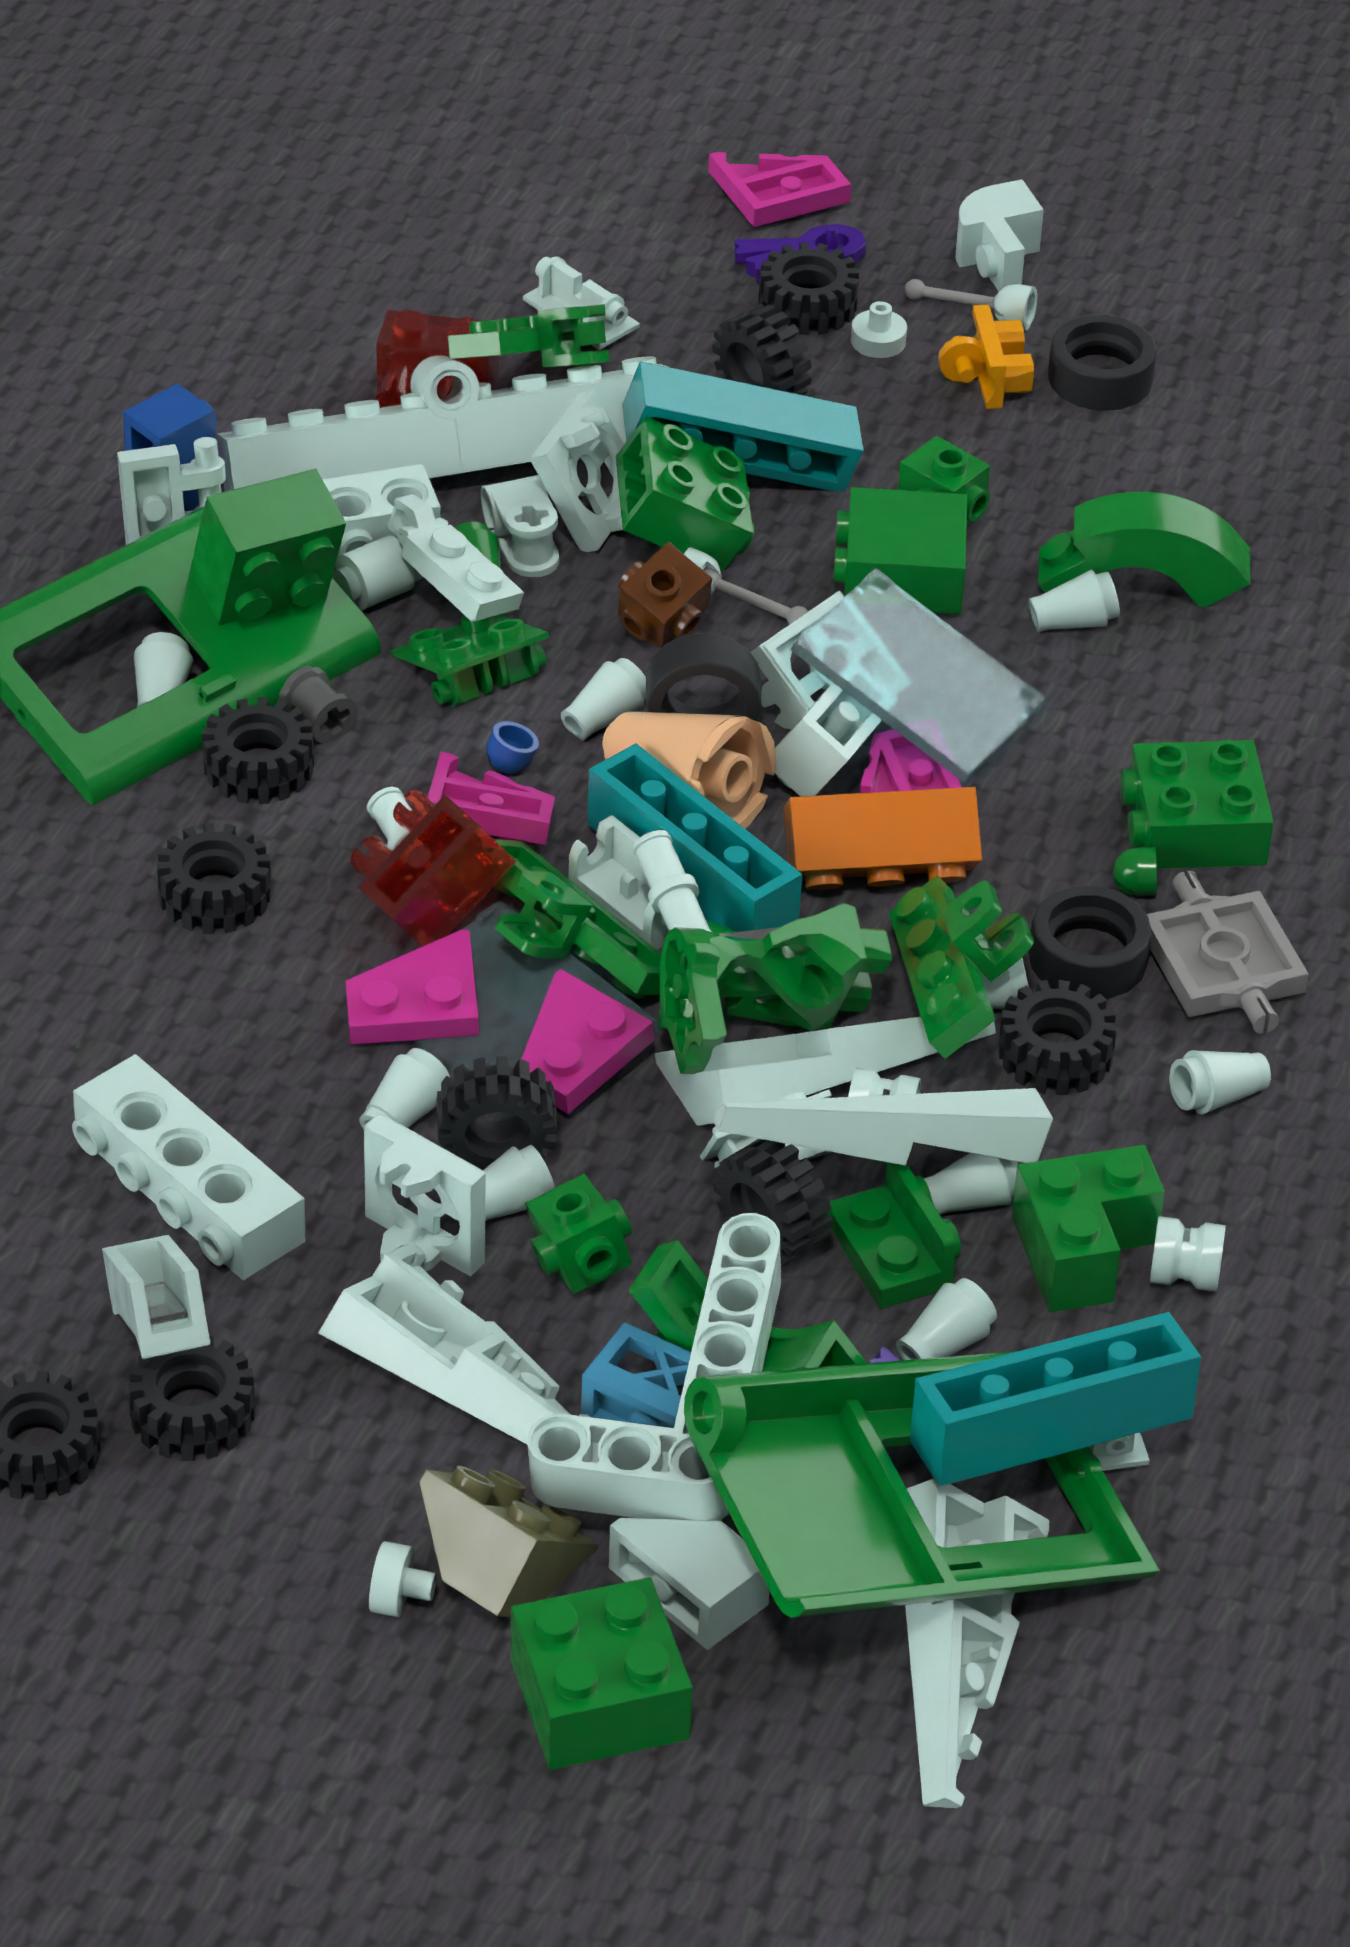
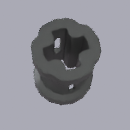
M304 666L297 669L288 676L280 690L279 700L288 703V713L296 707L303 712L304 720L309 719L312 725L313 738L317 742L324 744L345 735L355 723L357 718L355 702L343 693L337 694L329 686V678L326 673L319 667Z

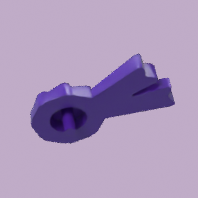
M842 224L817 226L809 229L800 238L734 240L735 262H745L746 273L749 276L756 277V283L759 284L763 260H768V254L773 250L781 254L782 246L790 244L794 250H799V243L809 242V249L817 250L818 243L828 245V253L833 252L837 248L844 252V259L851 257L856 265L866 255V240L859 229Z

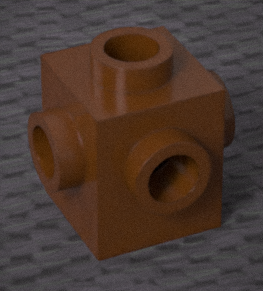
M668 541L646 563L641 560L635 562L622 576L618 584L620 589L618 615L623 626L635 638L639 640L647 639L660 649L676 637L680 638L690 635L701 622L704 614L703 611L709 606L712 577Z

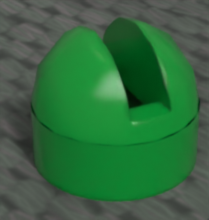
M1135 847L1125 850L1116 859L1113 869V876L1117 887L1127 895L1136 897L1156 896V848Z

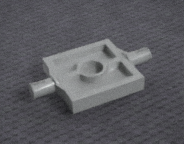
M1187 871V877L1184 872L1179 873L1172 881V888L1176 891L1182 903L1173 909L1149 913L1147 916L1149 917L1152 932L1150 950L1187 1016L1193 1017L1240 1007L1244 1009L1256 1033L1263 1034L1264 1027L1267 1033L1272 1031L1278 1025L1279 1017L1268 1000L1305 993L1307 989L1309 974L1260 891L1231 897L1210 896L1205 893L1198 881L1197 875L1193 871Z

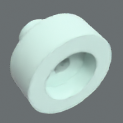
M878 301L872 303L870 310L858 314L852 321L851 344L855 350L863 355L874 358L892 357L899 354L906 346L907 323L900 315L892 312L891 305L886 302Z
M386 1541L381 1544L371 1579L369 1594L370 1612L400 1617L407 1597L432 1601L436 1588L437 1573L413 1569V1546Z

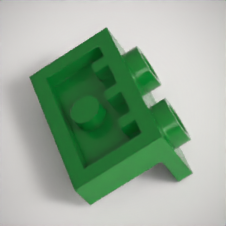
M887 1162L886 1185L830 1201L832 1209L826 1212L827 1215L833 1218L830 1229L879 1309L937 1293L945 1283L953 1284L955 1258H959L961 1255V1243L958 1232L952 1221L949 1219L943 1220L934 1207L929 1187L924 1178L920 1175L914 1176L907 1164L900 1165Z

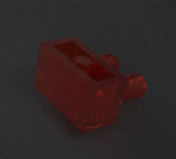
M387 310L376 343L377 395L375 400L379 401V408L401 405L400 396L412 393L411 378L416 367L423 360L432 356H446L450 358L448 336L470 333L469 322L478 320L469 317L452 318L428 315L412 310ZM498 355L454 359L471 368L479 383H490L491 390H494L498 377ZM450 375L442 378L437 385L439 399L447 397L453 389V380Z
M412 790L403 797L414 806L413 810H408L401 802H398L393 810V818L396 823L407 829L410 833L393 851L380 837L369 836L361 843L371 852V855L369 857L365 856L356 847L351 854L350 860L353 868L367 878L358 888L423 947L448 936L515 864L516 860L446 795L435 805L424 792Z

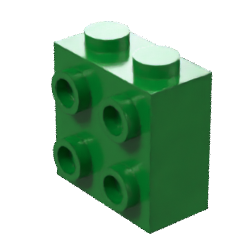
M645 416L615 456L623 530L661 547L669 541L683 554L688 548L692 547L714 558L720 570H725L736 554L741 555L748 549L754 536L755 527L751 520L750 489L747 486L744 459L739 458L728 448L722 446L715 447L696 439L676 425H665Z
M851 487L849 511H837L835 545H844L847 548L836 547L833 581L845 583L844 597L850 606L855 608L961 614L966 567L967 494Z
M1254 740L1133 744L1130 769H1121L1119 778L1122 806L1132 805V810L1129 811L1128 836L1131 847H1155L1157 869L1265 866L1268 864L1274 822Z

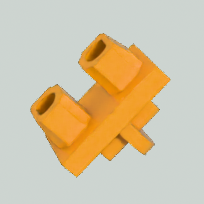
M973 305L972 315L977 333L974 338L955 336L944 344L938 354L940 371L946 378L956 382L969 383L977 377L986 409L1003 408L1004 394L1032 392L1034 363L1031 353L1024 354L1025 338L1021 320L994 321L989 305Z

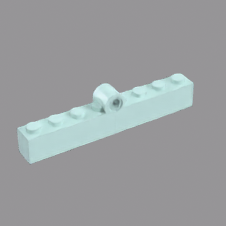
M432 356L423 360L414 370L411 378L412 393L400 396L401 405L379 408L378 400H365L345 404V414L323 417L322 409H307L289 413L288 423L267 426L266 418H250L232 422L231 432L217 434L220 458L225 461L226 480L224 481V489L226 492L312 469H317L321 478L327 479L423 464L428 477L434 478L531 462L530 457L578 393L595 390L623 444H625L626 435L622 403L639 362L665 365L657 364L656 357H637L623 360V370L602 373L600 365L580 366L568 369L567 379L547 382L546 374H529L512 378L513 387L491 390L490 383H479L475 373L467 365L446 356ZM450 375L453 380V389L447 397L439 399L437 385L442 378ZM593 439L580 445V448L588 450L594 442Z

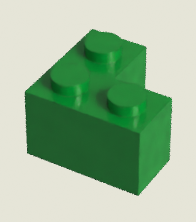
M1145 1145L1017 1164L1011 1217L1049 1313L1113 1303L1120 1251L1155 1244L1158 1217L1162 1216L1165 1191Z

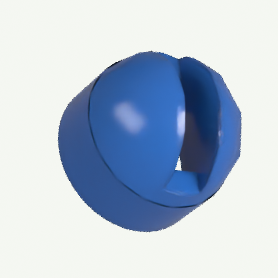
M502 721L493 727L487 741L486 754L497 772L512 775L522 772L532 762L538 749L539 741L537 736L527 727L511 721Z

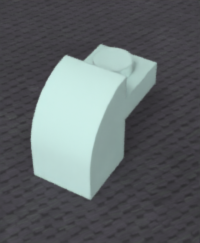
M1022 179L976 190L964 199L959 209L956 243L957 264L959 267L977 264L983 278L989 277L998 291L1007 285H1022L1024 255L1040 252L1044 210Z

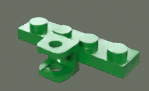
M605 304L538 310V315L469 322L470 333L448 336L450 359L541 350L543 367L609 362V350L580 351V346L606 343L604 320L583 322V318L606 316Z
M482 838L472 860L491 875L489 881L496 889L509 896L519 898L525 903L520 914H503L500 916L495 926L497 932L520 951L534 957L566 959L570 949H572L574 953L584 960L604 967L614 976L613 984L632 997L645 999L648 995H660L661 953L523 841Z
M936 875L924 886L913 888L904 894L896 907L889 912V916L928 1041L946 1059L996 1020L980 972L992 982L1018 962L1030 950L1034 940L1027 921L1019 913L1008 915L984 932L1002 912V907L996 895V889L988 881H981L973 885L955 899L953 891ZM980 905L973 914L969 915L975 907ZM1012 938V940L1010 941V943H1009L1008 945H1006L1004 948H1002V946H1003L1009 939Z

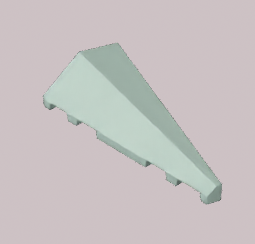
M921 1017L722 1043L713 1048L711 1058L705 1070L696 1074H680L674 1050L655 1053V1058L661 1072L698 1126L713 1124L717 1109L724 1103L776 1101L799 1091L809 1095L852 1081L856 1067L879 1072L937 1053L938 1051L929 1043ZM992 1022L968 1042L995 1034V1023Z
M1036 1088L724 1103L717 1109L713 1121L717 1130L721 1132L906 1165L913 1142L1024 1163L1036 1162L1039 1159L1053 1117Z
M412 1242L385 1254L373 1276L344 1289L318 1332L320 1335L527 1445L528 1434L532 1426L541 1418L552 1414L571 1415L555 1400L560 1386L494 1321L485 1322L462 1305L460 1302L464 1291L453 1280H445L439 1285L421 1267L426 1254ZM588 1414L579 1415L584 1417H590Z
M935 1479L907 1488L933 1539L941 1547L948 1548L1045 1538L1049 1532V1519L1006 1495L983 1503L951 1484L939 1487ZM1015 1593L905 1605L923 1806L958 1808L963 1804L965 1796L956 1788V1776L961 1760L976 1758L982 1741L974 1733L970 1734L978 1708L988 1709L994 1706L1020 1623L1011 1614V1603Z

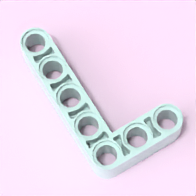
M743 1213L731 1217L725 1222L718 1234L674 1428L569 1414H552L541 1418L532 1426L528 1434L531 1488L540 1501L558 1508L631 1518L721 1521L729 1514L687 1430L684 1417V1400L688 1386L695 1378L762 1372L781 1286L780 1231L772 1220L756 1213Z

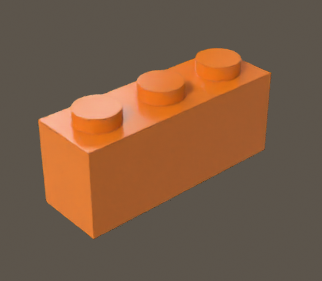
M976 787L790 797L783 808L787 862L802 873V880H805L807 890L840 888L843 886L842 878L867 877V885L871 887L894 886L905 882V874L928 873L929 881L938 875L945 883L965 880L966 871H973L982 861Z

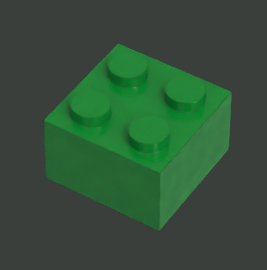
M317 469L207 496L190 571L218 625L237 620H255L267 612L293 605L307 606L315 603L320 598L327 597L346 522Z
M651 1577L511 1606L510 1659L549 1770L690 1740L693 1687Z

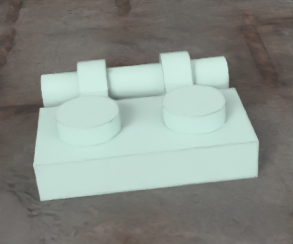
M202 437L195 440V459L187 464H180L179 453L175 444L117 452L126 545L203 507L207 496L222 493L221 484L226 480L225 461L218 457L216 439ZM198 489L199 506L194 510L184 511L183 491Z

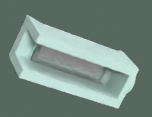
M169 1235L102 1248L114 1315L120 1314L135 1334L142 1359L210 1345L198 1269Z

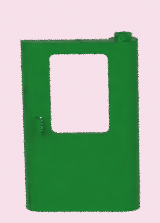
M203 506L1 607L0 698L81 796L93 806L203 748V727H207V719L211 714L219 717V708L225 704L236 710L237 700L247 698L249 706L258 705V697L268 698L269 706L274 707L279 700V693L286 679L299 668L304 666L319 667L326 673L329 681L380 655V641L373 625L333 578L327 597L320 598L313 604L307 606L293 605L267 612L255 620H237L218 625L190 571L204 510ZM143 593L148 595L207 663L210 669L91 732H76L16 662L13 656L134 594Z
M1014 1352L702 1376L695 1378L689 1384L686 1391L684 1417L689 1435L773 1599L782 1613L791 1618L1153 1578L1160 1570L1102 1471L1099 1459L1093 1455L1089 1447L1045 1458L1086 1533L948 1548L936 1544L884 1447L912 1445L909 1440L915 1378Z

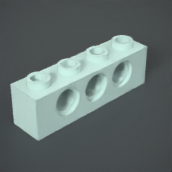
M136 1054L73 1090L75 1121L72 1124V1129L82 1149L89 1155H96L98 1153L115 1168L117 1176L126 1188L133 1192L140 1190L156 1204L159 1213L167 1224L176 1229L183 1227L199 1242L203 1253L213 1264L217 1266L225 1264L237 1276L245 1280L305 1242L304 1197Z

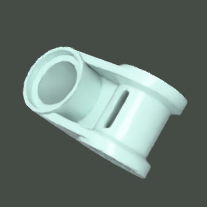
M539 475L482 486L481 504L485 523L488 528H494L491 532L497 535L500 549L512 571L521 576L542 577L556 570L559 565V552L553 541L552 532L558 525V516Z

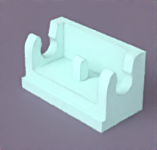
M611 815L599 822L596 833L597 846L589 856H587L589 853L588 847L580 840L574 842L569 854V879L658 950L663 947L669 930L662 913H657L652 909L647 896L651 888L639 860L632 850L633 844L640 837Z

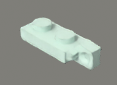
M414 494L395 498V505L387 527L397 536L403 546L401 556L471 622L519 609L524 592L498 566L493 564L475 548L461 532L452 525H448L447 520L442 518L435 519L432 506Z

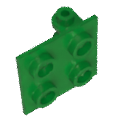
M500 614L473 622L463 615L461 617V624L445 630L442 628H429L418 631L409 637L410 643L391 649L390 652L396 658L436 673L438 681L431 684V692L435 701L439 705L449 702L454 707L479 697L478 689L483 695L491 693L493 683L499 689H502L508 684L511 685L538 675L539 668L546 665V655L543 648L536 642L549 638V634L547 631L523 623L521 619H511Z

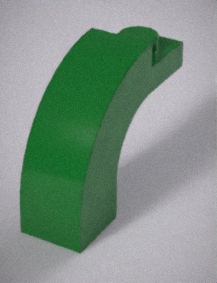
M1124 492L1102 496L1074 507V530L1068 533L1057 534L1045 545L1039 547L1038 585L1045 593L1089 570L1099 574L1124 567H1142L1166 574L1186 591L1198 607H1207L1251 584L1250 547L1237 531L1210 509L1191 500L1164 493Z
M676 1240L658 1245L628 1291L659 1329L656 1337L689 1352L692 1351L708 1279L680 1242ZM832 1320L800 1329L772 1327L762 1372L864 1364L867 1362L838 1324Z

